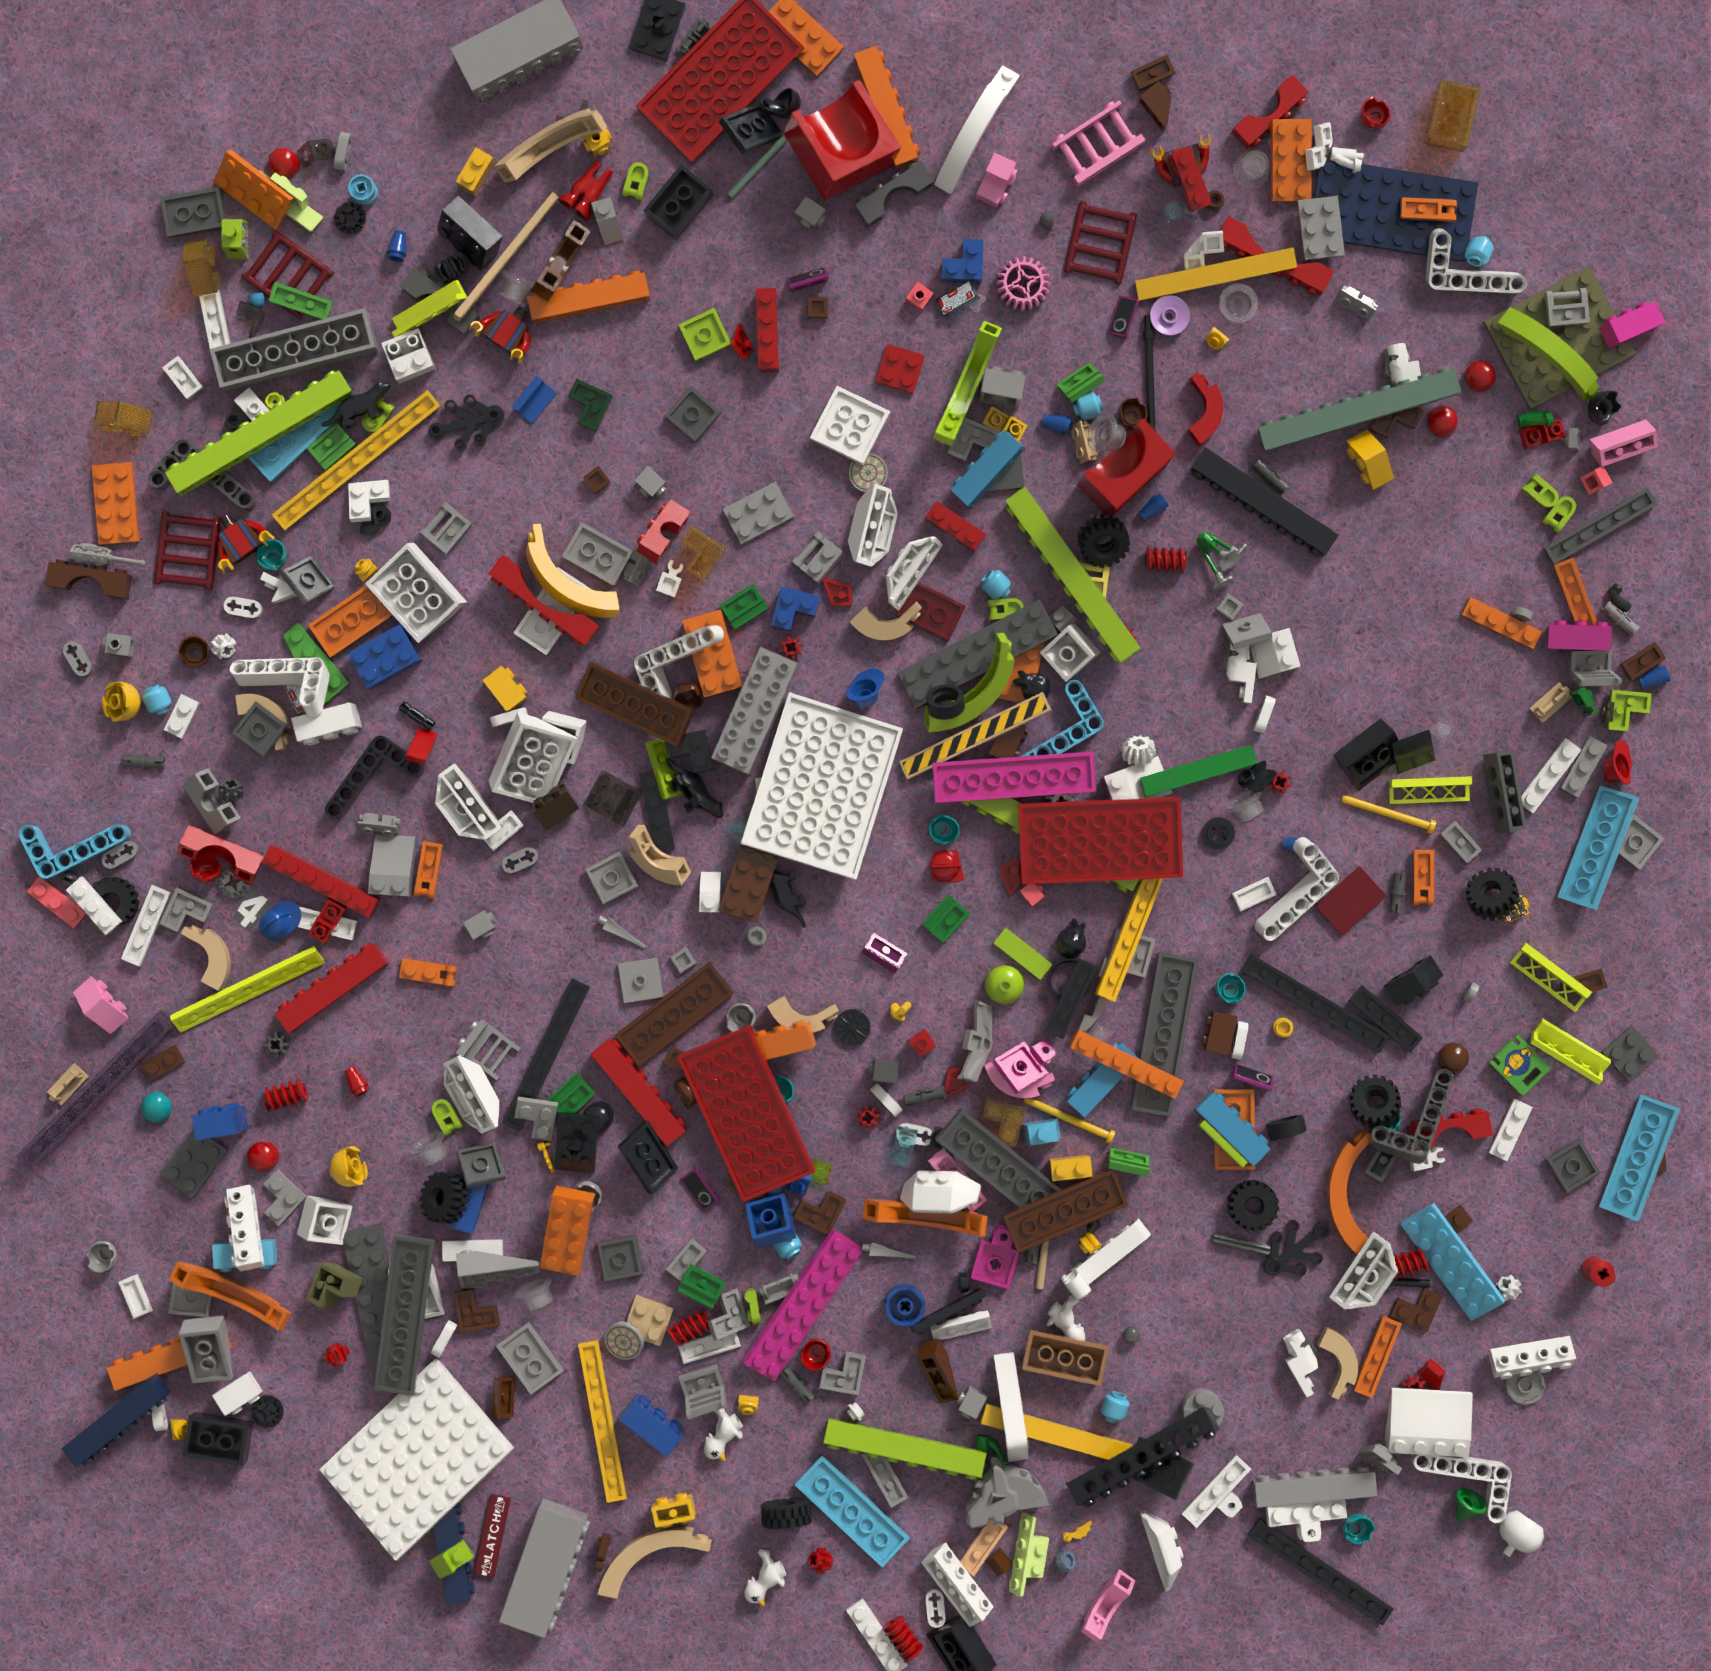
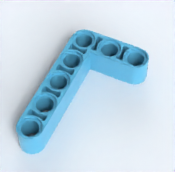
M1069 681L1064 687V693L1081 721L1021 757L1037 756L1039 749H1045L1048 755L1061 754L1102 729L1104 721L1080 681ZM1070 684L1078 686L1079 691L1077 694L1072 695L1069 693L1068 687ZM1079 702H1087L1089 705L1088 711H1080L1078 707ZM1091 718L1098 720L1099 726L1097 729H1092L1089 726ZM1078 728L1081 730L1082 736L1080 739L1072 737L1071 732L1073 729ZM1058 738L1065 742V746L1061 750L1057 749L1054 745L1055 740Z
M25 825L19 830V838L37 874L44 879L55 878L128 841L131 836L130 829L127 826L113 825L53 855L39 827ZM119 828L124 832L121 839H118L116 836V831ZM29 829H32L34 831V836L32 839H29L27 837V832ZM101 837H103L106 841V844L103 848H100V846L98 845V841ZM84 846L88 850V854L85 857L80 853L81 848ZM38 847H41L43 849V854L41 857H38L36 855V849ZM66 855L70 858V863L67 866L63 864V858ZM48 864L52 867L50 875L45 873V867Z

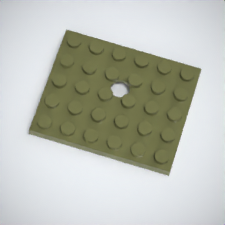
M1590 266L1511 307L1548 329L1546 303L1544 300L1545 291L1555 293L1578 291L1579 288H1586L1590 323L1562 326L1563 331L1558 337L1576 351L1596 375L1636 354L1630 341L1611 349L1608 348L1599 327L1606 324L1605 319L1616 314ZM1579 298L1554 301V305L1580 303ZM1506 309L1485 320L1483 323L1530 410L1573 386L1543 356L1503 332L1497 322L1508 310Z

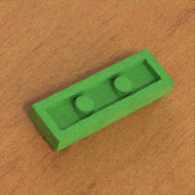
M277 282L274 283L269 298L271 303L321 320L329 318L333 302Z

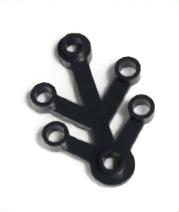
M466 395L463 400L464 404L469 408L474 407L483 413L482 415L475 416L457 406L453 400H447L444 408L448 412L455 413L464 419L444 425L433 423L429 427V434L434 439H441L447 432L466 428L462 436L454 442L457 450L464 451L477 425L485 423L481 432L474 436V442L478 446H483L492 427L501 424L504 420L505 414L501 407L496 405L487 407L478 402L473 395ZM468 398H473L472 404H467ZM449 403L454 404V408L451 410L447 408ZM497 412V418H491V413ZM435 427L440 428V432L438 434L433 433V429ZM479 436H482L484 438L483 442L481 443L477 442V438ZM460 441L464 442V446L462 448H458L457 446L458 442Z
M1294 1219L1287 1222L1288 1235L1285 1252L1279 1255V1246L1283 1241V1235L1279 1231H1274L1271 1234L1272 1246L1270 1256L1264 1259L1263 1270L1271 1276L1278 1275L1281 1271L1304 1276L1307 1272L1306 1266L1301 1263L1295 1266L1284 1262L1293 1258L1320 1264L1323 1261L1322 1254L1319 1252H1301V1250L1317 1238H1327L1330 1235L1329 1226L1324 1222L1316 1223L1313 1231L1295 1244L1296 1233L1300 1225ZM1296 1222L1297 1227L1290 1229V1223ZM1321 1226L1324 1227V1233L1319 1234L1317 1231L1318 1228ZM1275 1234H1280L1281 1238L1279 1241L1273 1239ZM1314 1255H1320V1260L1315 1262L1313 1260ZM1270 1262L1276 1263L1274 1269L1269 1268ZM1299 1266L1304 1267L1303 1273L1297 1272Z

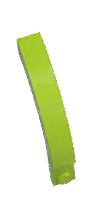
M983 321L933 439L952 446L1001 333V327Z

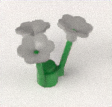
M1208 531L1203 532L1197 538L1196 543L1200 546L1198 550L1203 554L1215 574L1214 577L1217 584L1212 587V590L1215 592L1227 586L1234 579L1233 576L1224 578L1221 572H1218L1206 551L1211 552L1215 550L1221 558L1217 565L1221 571H1226L1228 568L1237 565L1248 547L1247 544H1244L1242 548L1237 549L1218 539L1214 534L1211 535ZM1217 543L1229 550V552L1221 551L1217 547Z

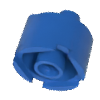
M901 1283L889 1290L885 1298V1311L890 1321L898 1326H912L922 1319L925 1311V1300L922 1292L916 1286L909 1283ZM904 1301L906 1303L908 1301L909 1308H901V1302Z

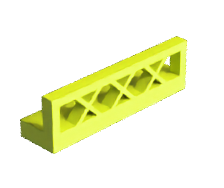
M459 281L451 282L393 317L392 320L397 327L396 330L392 331L393 336L398 337L413 331L465 300L467 296Z
M1472 776L1388 780L1389 804L1470 801L1469 785H1472ZM1457 785H1464L1465 797H1456L1451 791ZM1437 786H1441L1447 791L1442 798H1437L1431 793ZM1406 787H1413L1410 791L1406 789ZM1416 787H1422L1427 792L1422 799H1417L1412 794ZM1393 788H1402L1407 794L1402 800H1394ZM1448 794H1450L1453 798H1446V797H1447Z
M1527 943L1524 944L1510 962L1511 965L1574 1012L1578 1010L1592 993ZM1522 954L1530 958V967H1522L1516 963ZM1534 968L1546 970L1547 979L1539 980L1536 978ZM1559 980L1562 982L1563 991H1553L1550 981ZM1575 992L1581 997L1575 1006L1568 1002L1567 993Z
M1543 1018L1531 1033L1530 1043L1596 1084H1601L1603 1073L1611 1064L1609 1058Z

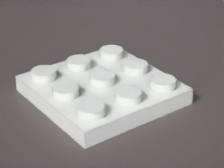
M836 386L810 436V440L864 466L890 415V411Z

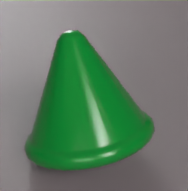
M1467 1488L1457 1490V1522H1463L1486 1512L1487 1505L1478 1493Z

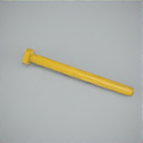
M1346 795L1342 796L1341 799L1345 804L1427 829L1429 834L1433 833L1436 826V821L1432 819L1428 822Z
M1033 1098L1024 1099L1025 1104L1106 1139L1105 1142L1111 1144L1116 1132L1114 1130L1108 1132Z

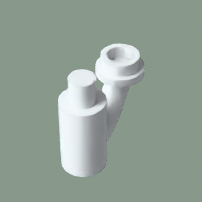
M1331 148V161L1352 169L1353 173L1360 172L1363 153H1356V149Z

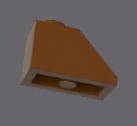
M1158 81L1142 93L1138 101L1159 128L1164 131L1168 125L1171 92L1165 84L1162 85Z

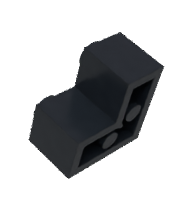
M706 730L686 733L680 747L667 743L670 758L690 754L695 774L714 770Z
M1430 955L1416 962L1407 971L1390 979L1384 985V988L1396 1006L1402 1003L1407 1005L1414 1001L1416 996L1422 998L1427 995L1430 989L1439 984L1438 980L1443 976V973Z

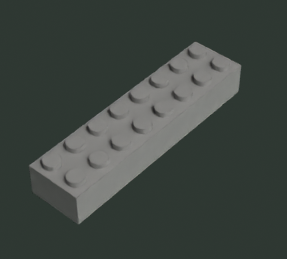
M365 308L210 349L219 387L225 392L379 351L370 315Z

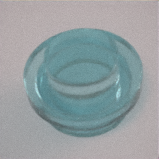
M1170 202L1165 206L1164 216L1168 221L1178 222L1183 217L1184 209L1181 204Z

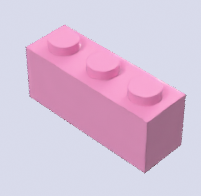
M1643 420L1590 439L1592 457L1603 467L1657 448V431L1647 420Z

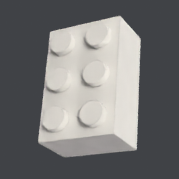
M350 702L323 709L315 717L305 714L291 718L297 742L304 743V745L308 744V746L320 743L319 739H327V741L339 738L338 734L341 733L352 735L358 733V729L362 728L357 705Z

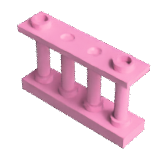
M1120 100L1116 103L1113 101L1103 107L1104 110L1065 136L1060 134L1053 140L1052 150L1055 151L1060 147L1075 170L1076 176L1073 182L1077 188L1145 143L1142 134L1137 137L1132 135L1118 114L1117 110L1120 109L1122 104ZM1109 115L1126 139V144L1120 148L1114 144L1100 122ZM1092 126H1094L1109 149V155L1104 158L1098 156L1083 133ZM1075 137L1078 138L1092 160V166L1087 169L1085 167L1082 168L1067 142Z

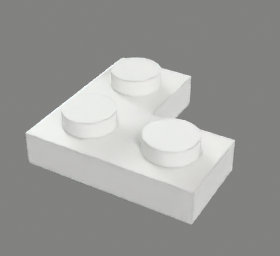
M388 480L348 484L349 519L351 523L371 521L370 503L390 501Z

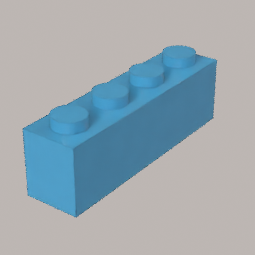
M1006 430L1003 433L999 432L993 439L994 443L982 450L980 453L981 457L976 463L972 462L967 467L966 474L963 477H958L953 483L954 487L951 491L971 508L974 507L1026 449Z
M1115 1042L1111 1045L1138 1058L1122 1042L1118 1044ZM1096 1061L1093 1065L1095 1069L1091 1073L1086 1072L1080 1079L1082 1083L1077 1088L1074 1086L1068 1091L1066 1101L1085 1118L1125 1074Z
M1210 1091L1194 1109L1251 1165L1255 1166L1270 1150L1267 1146L1269 1141L1261 1134L1257 1136L1253 1132L1255 1128L1247 1120L1243 1122L1238 1117L1240 1113L1233 1106L1227 1107L1224 1104L1226 1099L1219 1092L1214 1094Z

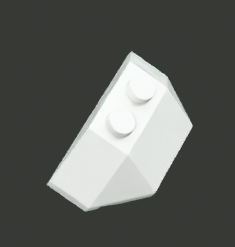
M872 484L857 502L848 538L854 562L872 567L889 552L898 515L892 491L889 488Z
M932 536L907 543L905 548L899 552L894 564L889 567L885 576L889 603L896 610L899 611L943 546L936 537Z
M455 763L438 775L435 804L459 836L487 840L502 829L493 811Z
M460 1055L445 1062L444 1086L462 1119L478 1129V1132L481 1134L498 1126L499 1099L481 1066Z
M918 1170L904 1183L900 1200L912 1212L953 1213L970 1204H976L981 1185L957 1171Z
M1373 1232L1329 1298L1344 1309L1376 1305L1398 1273L1390 1243Z
M1140 1510L1139 1512L1165 1592L1169 1591L1182 1567L1181 1559L1184 1558L1181 1547H1176L1175 1539H1178L1175 1528H1170L1168 1522L1145 1510Z

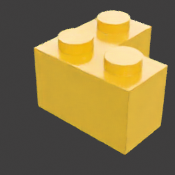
M1367 429L1346 440L1348 445L1347 454L1351 460L1354 459L1357 466L1362 471L1360 477L1365 485L1368 484L1374 490L1394 479L1386 449Z

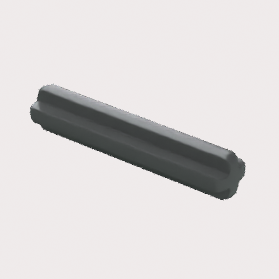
M1213 1233L1211 1242L1216 1245L1269 1256L1271 1247L1267 1244Z

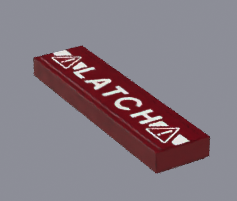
M491 1494L474 1574L495 1577L511 1502L510 1497Z

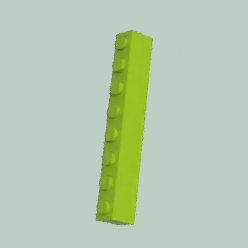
M832 1418L828 1419L824 1443L828 1444V1448L839 1450L840 1447L848 1448L847 1452L859 1454V1451H862L872 1458L878 1459L879 1455L887 1457L886 1460L898 1463L899 1460L907 1461L906 1465L918 1467V1464L926 1465V1469L931 1471H938V1468L946 1470V1474L957 1476L958 1473L966 1474L965 1478L977 1480L978 1477L982 1478L987 1452Z

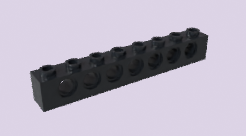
M1203 1406L1066 1484L1076 1504L1085 1508L1096 1503L1095 1499L1111 1495L1113 1489L1117 1487L1120 1489L1129 1485V1480L1145 1476L1147 1470L1163 1466V1461L1169 1458L1173 1460L1182 1455L1181 1451L1197 1447L1199 1445L1198 1442L1204 1438L1209 1440L1215 1437V1432L1219 1431L1220 1428L1210 1409ZM1198 1424L1199 1432L1194 1435L1192 1427ZM1177 1434H1180L1182 1441L1177 1445L1175 1437ZM1162 1443L1165 1450L1162 1454H1159L1158 1446ZM1146 1453L1147 1461L1142 1464L1140 1460L1141 1455ZM1126 1463L1130 1465L1128 1473H1125L1123 1470ZM1109 1472L1113 1475V1480L1110 1483L1106 1480ZM1092 1482L1096 1484L1094 1492H1091L1089 1489Z

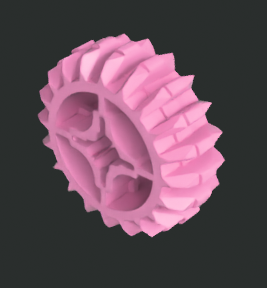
M1022 256L1021 262L1015 257L1014 264L1011 261H1007L1008 268L1002 266L1001 270L1003 273H998L997 277L1001 280H998L996 285L1002 287L997 289V293H1004L1000 299L1003 301L1008 298L1006 305L1009 306L1013 302L1014 310L1017 309L1018 304L1021 305V311H1024L1025 305L1028 306L1029 310H1032V303L1038 307L1040 305L1039 300H1045L1043 294L1049 293V290L1045 287L1050 286V282L1044 281L1049 278V274H1042L1046 268H1038L1040 261H1037L1035 265L1032 264V257H1030L1029 262H1025V256ZM1022 268L1031 270L1036 276L1026 275ZM1016 270L1017 280L1007 285L1008 276ZM1021 278L1028 282L1026 290L1022 285L1019 286ZM1039 282V290L1030 297V286ZM1010 291H1020L1024 298H1018Z

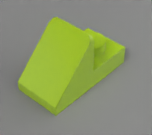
M463 1539L431 1559L429 1563L440 1579L454 1573L458 1567L471 1560L474 1555Z

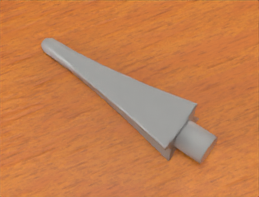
M601 915L597 920L603 926V930L624 938L642 949L646 948L645 944L625 931L610 917L606 919Z
M870 1241V1244L862 1243L861 1251L868 1252L869 1256L916 1258L913 1254L894 1250Z

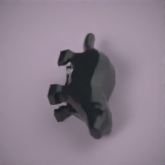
M378 382L365 393L348 396L340 403L334 416L321 424L322 427L332 425L343 418L342 424L346 429L357 426L353 421L357 416H363L367 413L371 420L380 418L381 416L376 409L383 395L391 388V384L389 382Z
M667 758L666 763L675 774V777L668 785L673 792L677 788L683 791L685 797L689 800L688 803L683 805L685 810L690 813L694 808L709 812L718 819L722 818L724 815L722 803L715 800L709 794L703 780L697 774L678 767L670 758Z
M774 870L770 881L774 902L783 911L794 915L800 921L802 927L806 928L805 920L796 908V906H804L806 901L803 894L799 895L798 898L793 894V889L789 883L796 879L793 870L789 871L787 875Z

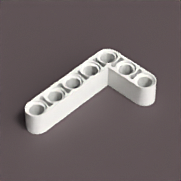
M1441 228L1432 231L1429 239L1425 279L1427 284L1433 289L1521 293L1526 288V279L1516 272L1448 269L1451 236ZM1440 234H1444L1445 240L1442 243L1437 244V236ZM1442 254V261L1439 264H1435V256ZM1439 274L1441 277L1440 281L1432 284V277ZM1459 275L1460 282L1453 285L1451 282L1452 278ZM1480 276L1479 284L1473 286L1471 283L1472 279ZM1495 277H1499L1500 283L1493 287L1491 284L1492 280ZM1515 278H1519V285L1517 287H1512V281Z
M717 625L703 627L637 656L634 666L641 685L673 699L662 667L720 643L724 638L722 628Z
M320 658L237 660L230 666V672L240 686L302 685L299 701L305 713L310 717H315L323 710L330 673Z
M1305 837L1298 838L1294 842L1293 849L1310 873L1255 923L1256 932L1268 941L1275 940L1333 888L1339 880L1338 872L1321 850Z
M1139 1218L1135 1219L1132 1225H1127L1118 1232L1119 1235L1114 1239L1111 1238L1104 1243L1099 1251H1095L1094 1254L1086 1257L1087 1260L1085 1262H1080L1072 1268L1071 1273L1067 1276L1063 1275L1061 1279L1076 1300H1080L1091 1291L1089 1284L1151 1235Z
M1014 1352L994 1355L995 1370L1005 1430L1008 1462L1028 1459V1443Z
M1411 1454V1463L1419 1471L1488 1481L1485 1497L1487 1505L1485 1516L1493 1523H1500L1505 1519L1512 1475L1511 1470L1504 1463L1473 1457ZM1420 1456H1425V1462L1418 1465L1417 1459ZM1445 1459L1444 1466L1438 1468L1436 1465L1438 1460ZM1460 1462H1464V1468L1462 1470H1457V1464ZM1478 1466H1485L1482 1473H1476ZM1504 1468V1474L1496 1476L1497 1470ZM1501 1488V1494L1493 1496L1494 1490ZM1494 1508H1498V1514L1495 1516H1491V1510Z

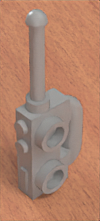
M89 543L74 544L69 551V558L74 559L77 563L89 561L94 562L96 566H104L108 562L116 561L141 566L146 565L144 560L113 556L111 550L102 545Z

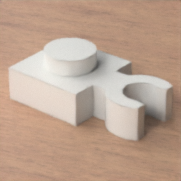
M670 560L668 563L669 573L662 572L656 591L675 598L682 581L677 575L683 571L684 566L680 564L679 568L674 570L672 568L674 561Z
M1434 1147L1431 1151L1429 1150L1427 1159L1423 1163L1410 1162L1411 1170L1418 1171L1433 1167L1432 1161L1444 1162L1445 1158H1437V1153L1444 1151L1443 1148ZM1422 1150L1415 1151L1417 1154H1424Z

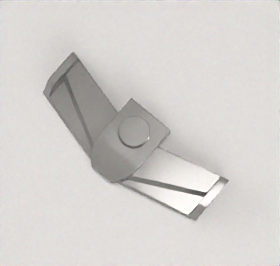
M973 1000L974 1030L966 1029L962 1049L970 1052L957 1079L977 1083L989 1052L992 1049L993 1006Z

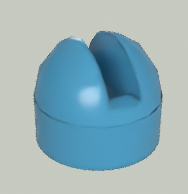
M264 293L248 295L249 303L253 308L258 309L264 305Z

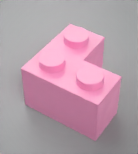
M994 153L986 169L985 177L976 193V198L998 208L999 203L1004 204L1008 195L1005 192L1007 186L1012 187L1017 176L1016 162Z
M91 976L73 993L84 1015L112 1034L128 1019L125 1012L126 1007L122 1002L113 1000V997L106 991L108 987L102 980L99 979L97 981Z

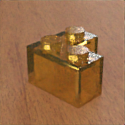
M208 238L184 243L182 263L194 297L217 293L218 284H221L220 275L213 268L215 266L213 257H216L213 245L209 244Z
M97 401L93 425L101 426L100 430L123 432V430L129 431L128 435L140 437L141 434H149L153 410L120 401Z
M692 525L681 541L683 546L696 554L686 570L689 574L705 583L726 552V548Z
M986 1097L981 1114L982 1118L1000 1122L996 1137L1006 1145L1016 1147L1026 1111L1025 1106Z

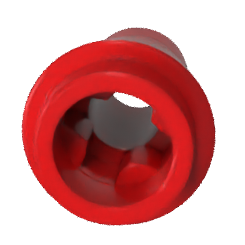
M355 1066L344 1071L350 1093L354 1097H359L369 1091V1084Z

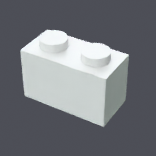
M249 1371L212 1396L225 1416L229 1413L233 1416L243 1409L242 1405L246 1402L250 1405L260 1398L258 1395L262 1392V1389Z

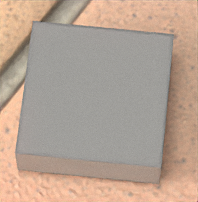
M1227 593L1215 610L1232 621L1244 604Z
M687 947L669 957L680 974L697 964Z

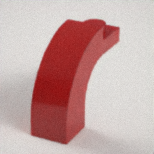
M1197 372L1190 377L1189 381L1203 399L1204 414L1199 421L1188 428L1187 432L1199 447L1218 428L1223 415V399L1216 383L1209 388L1207 386L1209 384L1207 379L1203 375L1200 376Z

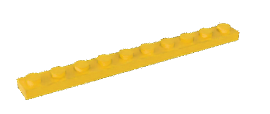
M428 390L423 392L273 512L272 516L286 530L440 407L439 403Z

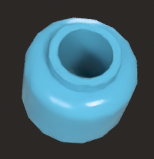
M1485 236L1473 237L1469 240L1464 256L1471 266L1480 267L1489 262L1494 246L1489 238Z
M1094 392L1086 393L1076 400V404H1073L1075 415H1080L1083 421L1097 418L1100 416L1101 411H1103L1100 396H1096Z
M990 570L981 580L983 591L993 600L1000 597L1004 599L1011 591L1009 589L1011 581L1000 570Z
M156 684L144 690L145 693L142 695V700L149 713L156 712L157 715H161L169 711L167 707L172 704V700L164 686L159 687Z
M797 1235L795 1239L773 1245L780 1258L790 1260L801 1252L802 1243Z
M1116 1391L1105 1395L1101 1406V1413L1105 1416V1420L1117 1423V1421L1125 1419L1130 1405L1126 1395Z

